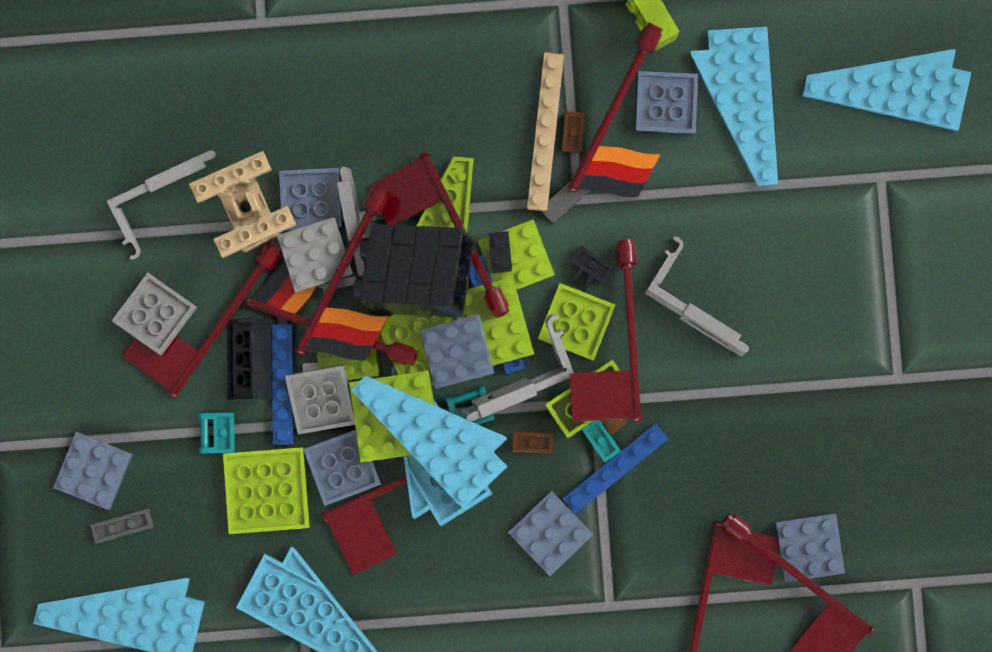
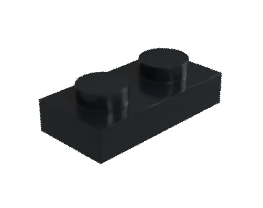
M509 231L489 233L492 273L512 272Z

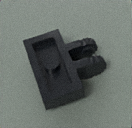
M584 246L579 248L570 262L579 268L571 280L573 284L578 282L583 271L589 275V278L583 283L581 288L584 291L593 278L604 284L614 270L613 266Z

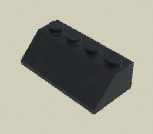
M233 319L227 323L228 400L272 399L271 319Z

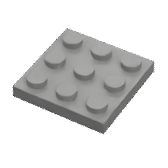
M335 217L277 235L295 293L329 283L346 252ZM350 263L342 278L353 275Z
M147 273L112 319V322L162 356L197 307Z
M345 364L285 376L298 434L355 424Z

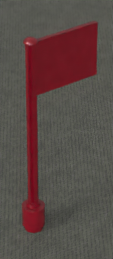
M429 152L422 153L415 162L369 186L370 189H373L375 185H378L389 191V199L382 211L387 225L395 226L442 201L454 226L465 230L430 159ZM473 247L472 263L486 290V295L483 296V299L491 315H494L495 318H500L510 312L509 304L502 289H497L493 286Z
M631 239L619 240L616 246L617 266L621 267L624 275L630 370L569 373L572 422L631 419L633 422H641L643 420V417H641L631 270L633 266L637 265L636 245Z
M272 241L264 245L255 258L258 261L257 267L199 350H196L176 336L162 356H160L135 338L122 357L168 388V392L172 397H179L178 394L262 273L267 269L272 270L282 256V249Z
M406 475L325 513L324 511L322 512V519L324 522L329 523L353 575L397 555L372 499L406 484Z
M730 512L721 523L724 531L738 542L747 540L828 603L790 649L792 652H852L865 636H869L874 632L873 625L867 624L755 537L750 530L751 525L741 517Z
M721 521L713 522L714 527L688 652H697L713 573L772 586L776 563L747 540L738 542L723 530L724 527L721 526ZM752 532L755 537L778 554V537Z

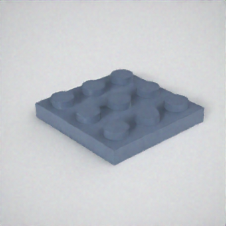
M638 71L635 132L695 134L698 74Z
M339 168L279 171L281 208L288 206L296 222L295 226L284 231H292L335 217L338 228H342L341 201L337 182H340Z
M479 314L420 330L435 389L494 374Z
M356 430L303 449L324 506L381 485L373 461H360Z
M76 432L53 488L111 510L133 454Z
M552 491L508 532L549 576L593 536L589 529Z
M836 513L775 522L780 556L809 579L845 574ZM782 568L784 582L798 581Z

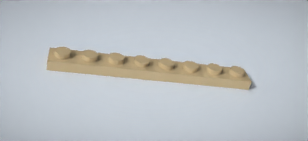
M544 52L527 210L547 212L564 54Z

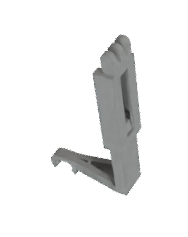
M207 151L145 180L146 183L107 200L126 238L122 244L126 245L128 242H131L136 250V254L131 255L130 259L138 258L141 254V249L122 208H118V205L147 191L154 192L206 168L205 162L215 158V151Z
M342 167L340 169L342 181L337 182L348 241L351 242L361 222V216L351 169ZM359 243L354 256L358 275L363 276L365 261H362L360 257ZM357 276L341 279L337 288L353 286ZM329 283L320 285L317 288H322L325 293Z
M673 237L672 240L678 244V248L675 253H670L669 250L664 251V255L667 258L645 294L680 315L679 319L739 356H743L749 351V347L739 340L741 337L739 333L693 304L687 305L658 287L683 248V241L678 237Z
M549 315L546 318L545 324L557 363L561 367L530 380L524 378L471 400L473 406L461 412L465 419L472 422L536 396L537 391L570 378L569 373H573L560 338L564 331L560 329L554 331L552 327V321L558 319V315Z

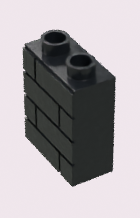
M373 224L371 225L370 236L363 237L360 243V257L362 261H365L363 276L358 275L355 278L354 296L359 300V303L372 313L463 318L474 239L463 228L457 227L441 228Z

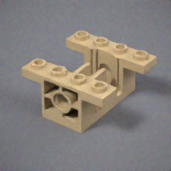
M264 151L189 184L198 203L218 195L225 207L234 230L214 239L222 258L240 250L246 253L277 239V235L280 232L296 225L288 206L275 212H270L258 185L256 177L272 170ZM244 203L250 204L251 209L249 212H242L241 208Z

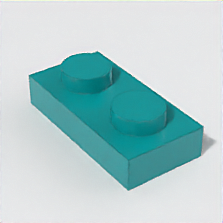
M593 421L582 429L604 463L621 452L601 421Z

